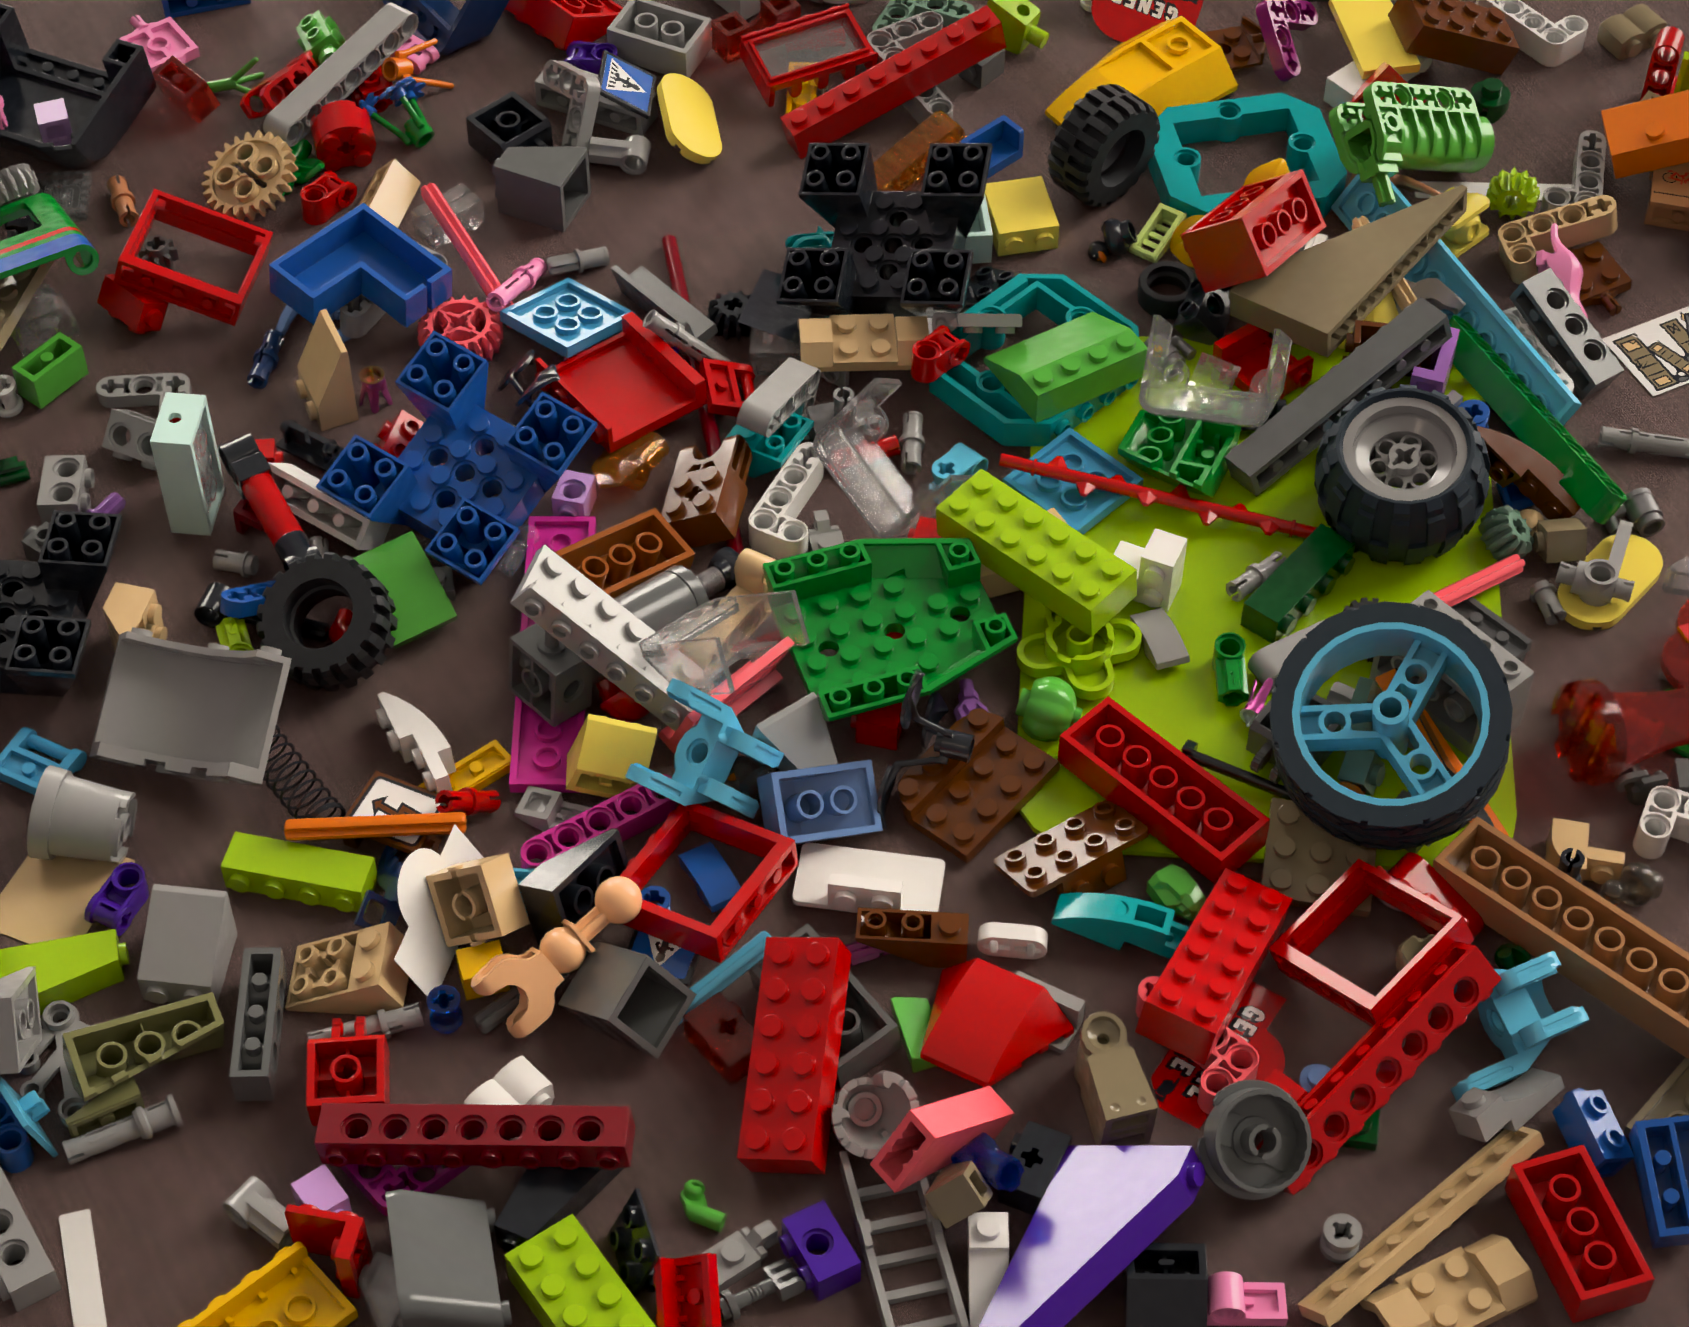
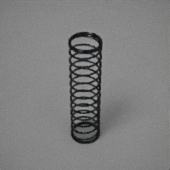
M276 725L275 728L278 734L273 736L276 739L271 744L269 754L280 746H283L278 754L268 759L267 763L274 759L276 760L265 771L267 774L263 781H266V785L273 790V794L280 799L281 804L287 808L288 813L295 817V819L315 818L321 812L333 807V811L326 818L331 817L337 808L341 809L340 817H345L346 809L341 803H338L336 797H331V791L324 787V782L321 779L316 778V772L309 769L308 762L302 760V755L295 751V746L292 743H288V737L285 734H281V729ZM279 737L285 739V743L274 746ZM287 745L292 748L291 752L281 755ZM294 754H296L299 757L298 761L292 762L289 765H287ZM287 755H290V757L285 761V763H283L277 768L272 769L273 766L280 759L284 758ZM301 763L306 765V770L294 774ZM297 764L289 774L279 778L286 769ZM284 767L275 779L271 780L268 778L270 773ZM308 772L313 774V779L301 783ZM305 773L300 780L287 787L296 776ZM292 774H294L291 778H289L286 781L283 788H276V783L278 781L284 780ZM315 781L321 784L320 788L307 793L297 806H290L291 800L308 792ZM312 782L306 790L295 795L302 786ZM299 783H301L293 791L290 797H283V793L285 790L291 789ZM322 790L328 793V797L321 798L315 802L305 815H297L299 808L314 802L320 796ZM316 791H319L313 799H311L305 804H302L307 797H309ZM326 800V802L322 806L318 807L316 810L309 814V812L317 804Z

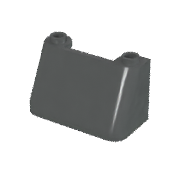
M403 1189L385 1192L397 1294L403 1327H504L512 1325L509 1300L500 1301L490 1236V1232H495L496 1216L494 1208L486 1209L485 1201Z

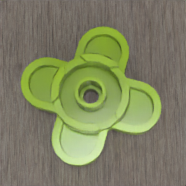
M1046 607L1045 632L1023 638L1017 646L1016 661L1019 669L1028 676L1043 678L1063 675L1065 681L1072 687L1078 698L1098 700L1106 697L1114 687L1115 672L1112 664L1129 661L1139 654L1142 633L1140 628L1132 621L1113 618L1091 637Z

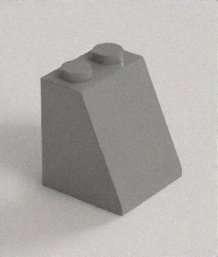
M161 884L153 885L137 976L143 1000H149L156 1004L174 1003L213 992L218 1003L238 934L227 891Z

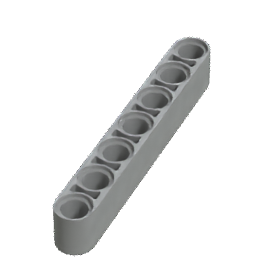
M392 2L386 4L266 116L263 123L264 133L266 134L269 131L274 137L279 135L290 147L298 144L311 131L310 120L314 114L316 117L322 112L321 107L330 102L344 100L382 65L386 58L390 57L415 33L419 23L418 16Z

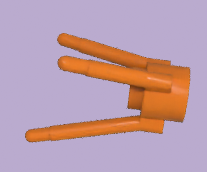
M432 39L406 50L396 51L395 57L386 58L382 63L384 78L387 81H399L413 75V64L407 59V56L437 44L438 40ZM413 77L416 84L425 82L427 86L454 88L453 83Z

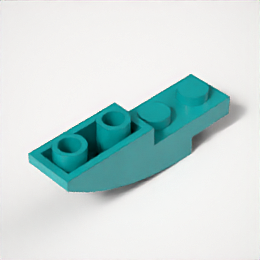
M1077 892L1060 894L1051 920V924L1117 950L1121 949L1125 941L1171 959L1189 929L1188 926L1173 921L1175 913L1173 909L1137 898L1105 893Z

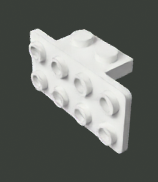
M809 842L803 844L801 848L792 900L798 906L857 913L858 907L938 912L945 873V862L938 858Z

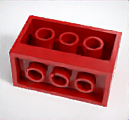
M1300 169L1240 187L1180 236L1184 249L1188 253L1195 269L1196 277L1201 283L1204 292L1207 293L1267 277L1322 231L1326 224L1304 171Z

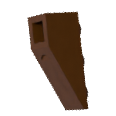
M858 907L855 941L927 967L949 968L967 961L969 914Z

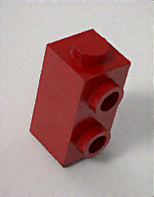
M105 274L97 303L105 308L111 317L125 323L127 328L134 333L145 334L147 331H160L169 302L114 283L115 274Z

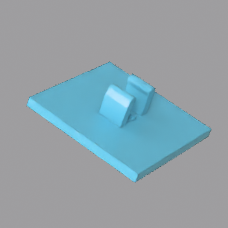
M0 1076V1092L21 1126L53 1158L59 1155L38 1122L39 1119L50 1111L43 1098H39L35 1090L21 1097Z

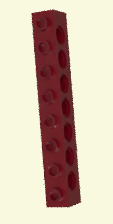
M322 1103L314 1144L322 1164H329L335 1167H342L347 1164H365L371 1167L406 1165L412 1168L422 1167L423 1165H444L449 1168L483 1166L495 1169L501 1166H521L526 1169L561 1167L572 1170L578 1167H599L604 1170H614L616 1168H631L636 1126L630 1106ZM596 1138L595 1140L587 1141L588 1139Z

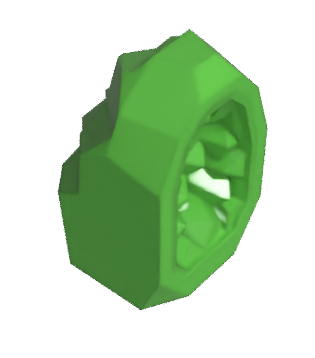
M1171 864L1157 871L1147 881L1146 892L1154 903L1175 910V916L1193 921L1206 901L1203 892L1185 869Z

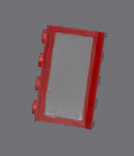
M849 3L832 6L827 10L811 15L807 14L785 23H778L763 30L749 32L741 36L740 57L768 108L774 106L775 91L787 88L790 96L795 98L801 94L803 82L814 79L817 88L824 89L828 85L829 74L841 71L844 80L848 81L855 76L857 65L864 64L868 70L877 65L878 52H874L849 9Z

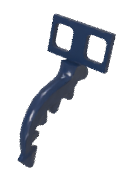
M386 845L381 855L377 869V881L379 886L386 892L384 897L371 890L366 891L354 924L362 929L373 926L363 919L364 911L370 899L384 907L379 924L390 922L395 926L399 916L402 915L398 903L397 885L403 863L399 861L398 856H394L399 851L398 849Z

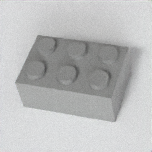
M629 0L607 28V43L615 45L618 57L633 65L665 75L677 73L690 78L713 47L712 19L652 0Z

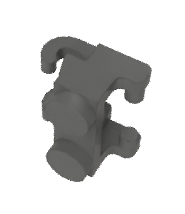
M1640 735L1622 739L1620 744L1610 746L1600 754V759L1604 765H1608L1610 760L1613 764L1612 771L1618 776L1614 782L1617 791L1623 792L1626 789L1627 799L1634 805L1645 804L1653 788L1662 785L1666 786L1669 782V778L1662 770L1656 771L1654 776H1649L1646 769H1640L1634 757L1636 750L1640 749L1643 754L1650 751L1646 736Z

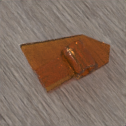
M650 432L612 453L604 449L592 465L591 470L600 489L624 486L634 491H640L646 485L650 471L669 454V447L665 439L660 435Z

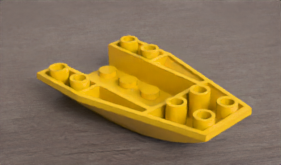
M1183 16L1161 22L1116 46L1067 88L1045 110V115L1055 124L1061 126L1064 121L1063 117L1074 108V103L1079 98L1083 99L1085 93L1091 89H1097L1098 86L1117 84L1151 105L1158 117L1167 107L1217 101L1236 91L1238 84L1221 46Z

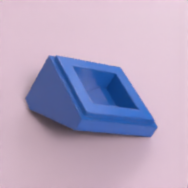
M1513 482L1504 488L1498 483L1495 484L1504 506L1509 505L1514 510L1517 509L1519 511L1535 505L1519 491Z

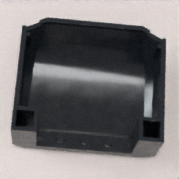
M0 3V95L4 100L3 111L8 122V127H4L5 130L0 129V147L74 170L88 167L105 157L127 132L157 88L143 46L116 39L102 59L106 71L30 49L14 7ZM63 98L72 129L70 135L72 139L71 144L54 146L53 142L43 143L33 104Z

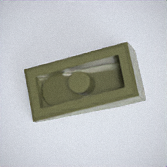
M132 1076L104 1091L65 1119L71 1139L133 1115L132 1111L136 1107L141 1106L145 1108L141 1092L134 1077Z

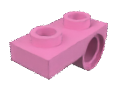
M1229 1271L1217 1272L1208 1277L1207 1326H1286L1288 1316L1285 1283L1243 1282V1277L1240 1274Z

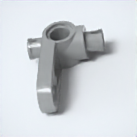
M1620 520L1609 560L1593 559L1589 562L1579 560L1578 566L1561 561L1555 582L1572 586L1570 593L1579 595L1580 599L1590 606L1600 607L1611 603L1612 597L1629 602L1635 581L1618 578L1634 523Z

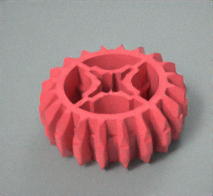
M465 295L458 300L451 297L450 301L441 303L433 310L429 309L427 314L422 316L417 327L418 344L420 347L434 330L488 361H492L493 355L499 353L500 344H503L502 340L504 338L503 323L500 322L498 313L492 311L487 306L486 301L480 303L477 297L467 300Z

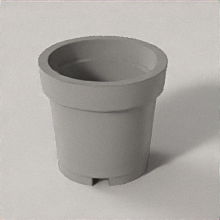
M49 765L41 776L31 807L27 831V852L29 857L53 860L56 856L121 864L129 847H124L122 844L127 840L128 836L132 837L136 821L137 799H134L135 792L120 790L74 777L70 770Z

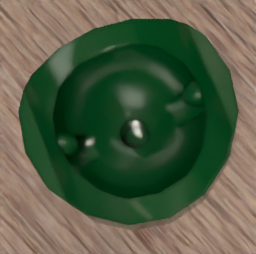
M1487 78L1476 83L1471 88V95L1475 100L1479 116L1486 117L1491 124L1497 122L1508 110L1511 92L1499 79ZM1483 107L1488 108V112H1482Z

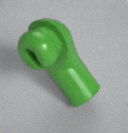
M698 1180L687 1181L684 1185V1190L680 1193V1201L685 1216L691 1222L721 1232L725 1225L727 1214L708 1207L705 1195L703 1194L705 1186L702 1182Z

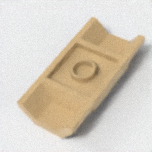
M893 314L830 315L829 318L797 320L800 337V361L820 369L821 372L911 370L913 345L929 335L927 316L894 317Z
M1491 1234L1465 1248L1460 1246L1395 1278L1393 1283L1371 1293L1359 1303L1363 1309L1375 1312L1385 1327H1485L1537 1301L1538 1294L1531 1269L1507 1237Z

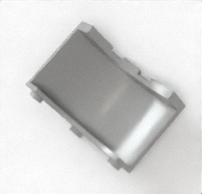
M132 627L131 632L121 633L89 757L134 768L135 765L145 767L146 763L157 765L156 772L197 780L227 784L231 780L241 785H262L292 658L281 656L282 650L270 646H261L260 650L235 651L229 650L228 646L217 643H208L207 648L152 637L153 632Z

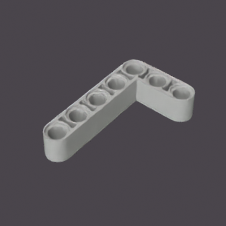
M926 11L870 32L867 35V40L874 52H878L877 64L943 29V17L937 12ZM937 85L902 104L931 137L945 138L952 133L953 104Z

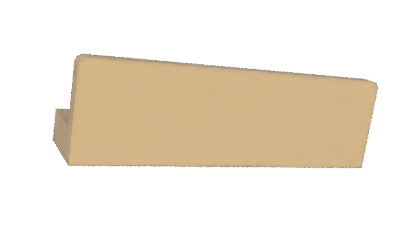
M393 159L375 172L359 205L365 203L398 228L420 186V181L396 159Z

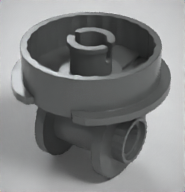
M1261 1080L1238 1081L1218 1091L1213 1099L1214 1108L1210 1112L1205 1124L1204 1135L1198 1138L1195 1149L1196 1155H1198L1200 1162L1205 1168L1207 1177L1223 1192L1246 1200L1265 1199L1283 1191L1301 1175L1309 1160L1312 1139L1310 1126L1304 1112L1296 1101L1282 1088ZM1261 1131L1264 1141L1262 1147L1257 1150L1255 1141L1258 1133Z

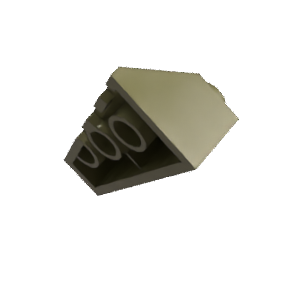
M210 992L63 1033V1058L75 1091L86 1102L149 1067L223 1047L224 1020L214 994Z

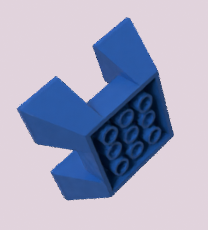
M433 330L395 381L400 390L426 418L424 424L398 458L355 434L316 485V488L370 521L409 526L432 540L424 550L426 554L477 584L482 585L520 533L522 524L544 494L562 476L597 428L598 423L550 395L541 392L517 426L514 427L485 410L488 360Z

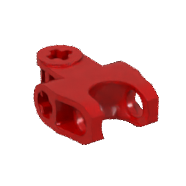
M311 50L291 60L283 69L272 77L263 80L241 98L240 107L248 119L255 120L268 114L319 67L312 57L314 54ZM252 96H257L262 100V111H253L250 106V98Z

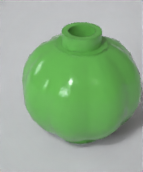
M1049 676L1035 680L1031 690L1022 689L1015 715L1023 717L1021 727L1028 736L1035 740L1051 742L1059 740V736L1080 719L1083 709L1076 707L1075 692L1066 681Z

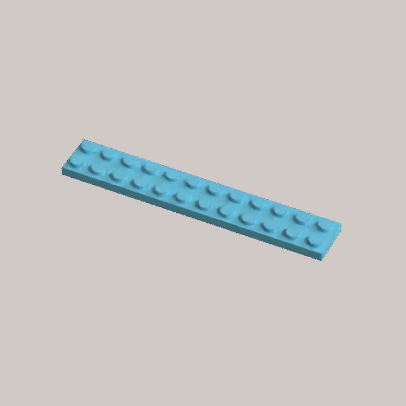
M1357 174L1330 208L1351 231L1352 220L1355 217L1366 216L1371 223L1412 205L1391 182L1396 199L1395 203L1379 207L1373 183H1361L1360 174ZM1441 239L1404 276L1405 279L1414 283L1426 278H1437L1458 295L1466 305L1456 315L1466 320L1483 337L1563 426L1581 407L1580 401ZM1447 309L1440 310L1448 316L1449 320L1455 315Z

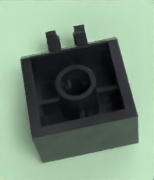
M514 91L466 117L469 146L492 164H494L497 158L502 156L508 147H553L552 127L548 118Z

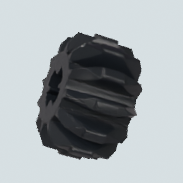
M728 289L727 294L717 293L716 298L709 302L707 318L716 324L719 331L715 336L723 335L726 341L730 338H736L740 341L741 336L751 338L752 332L758 330L738 322L751 294L744 295L742 289L737 293H732Z

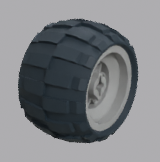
M1400 384V387L1386 390L1384 387L1368 391L1361 401L1352 400L1336 415L1331 429H1327L1316 455L1314 486L1318 494L1319 507L1328 526L1337 531L1338 534L1350 543L1355 542L1354 553L1362 551L1369 555L1371 561L1386 565L1387 561L1403 562L1404 566L1421 564L1425 557L1432 555L1438 558L1450 551L1472 529L1483 511V505L1488 495L1490 461L1484 438H1481L1476 423L1463 406H1454L1451 404L1449 396L1436 390L1428 392L1417 389V385ZM1416 482H1422V483H1424V484L1418 486V485H1416V484H1414V483H1416Z

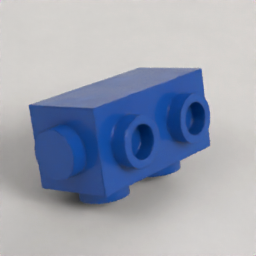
M1584 1088L1573 1089L1563 1096V1101L1552 1111L1568 1147L1572 1148L1584 1144L1601 1178L1613 1177L1635 1157L1603 1090L1585 1091Z

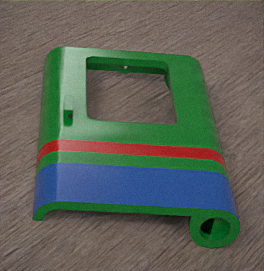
M38 193L0 207V226L26 215H29L34 222L40 224V227L0 241V280L64 257L69 269L77 275H88L98 267L99 254L50 194ZM74 257L77 259V261L81 264L82 267H77L76 265H74Z

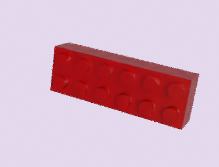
M1109 696L1059 736L1057 760L1062 766L1103 798L1124 808L1145 824L1153 837L1212 883H1217L1225 868L1235 872L1266 845L1270 823L1268 817Z
M1225 868L1145 1000L1135 1033L1205 1065L1269 953L1268 948L1275 942L1282 930L1293 898Z
M766 937L737 1159L751 1172L825 1174L831 1129L830 1111L831 1105L834 1104L852 953L838 937Z

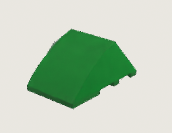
M1245 407L1234 408V413H1213V408H1204L1202 414H1185L1182 409H1142L1119 445L1118 454L1135 467L1176 487L1180 484L1185 486L1187 491L1214 497L1228 471L1224 456L1234 446L1238 445Z

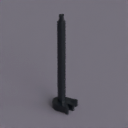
M1188 739L1181 749L1182 753L1202 767L1280 798L1292 800L1284 785L1275 784L1269 779L1198 752V743Z

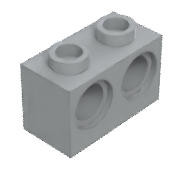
M112 409L102 447L113 450L112 456L127 461H132V458L142 461V467L156 470L150 439L157 419L128 409ZM127 430L130 432L129 442L126 440Z
M85 455L45 456L37 500V508L42 524L45 521L50 523L54 510L86 512L88 509H91V499L88 492L89 488H94L95 476L93 468H88Z

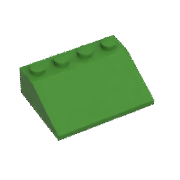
M1092 311L984 357V363L1031 419L1038 423L1146 375L1148 347L1131 328Z

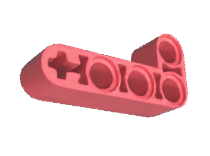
M1157 976L1146 977L1138 985L1135 1010L1138 1018H1140L1145 1000L1159 979ZM1228 1027L1225 1028L1206 1064L1203 1065L1194 1061L1205 1070L1201 1075L1197 1102L1201 1110L1207 1114H1210L1214 1108L1213 1099L1217 1094L1210 1090L1220 1091L1222 1088L1238 1081L1256 1080L1259 1065L1258 1051ZM1235 1066H1243L1247 1069H1238Z

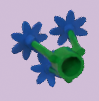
M409 76L397 81L395 86L387 87L380 97L374 96V93L371 92L367 95L365 101H359V107L367 109L371 120H375L399 137L407 147L412 143L416 148L423 147L435 135L434 130L427 123L416 102L417 98L424 96V93L420 90L425 87V82L416 84L415 79ZM390 98V100H395V107L401 104L404 105L411 116L404 124L405 133L377 114V110L373 106L379 99Z

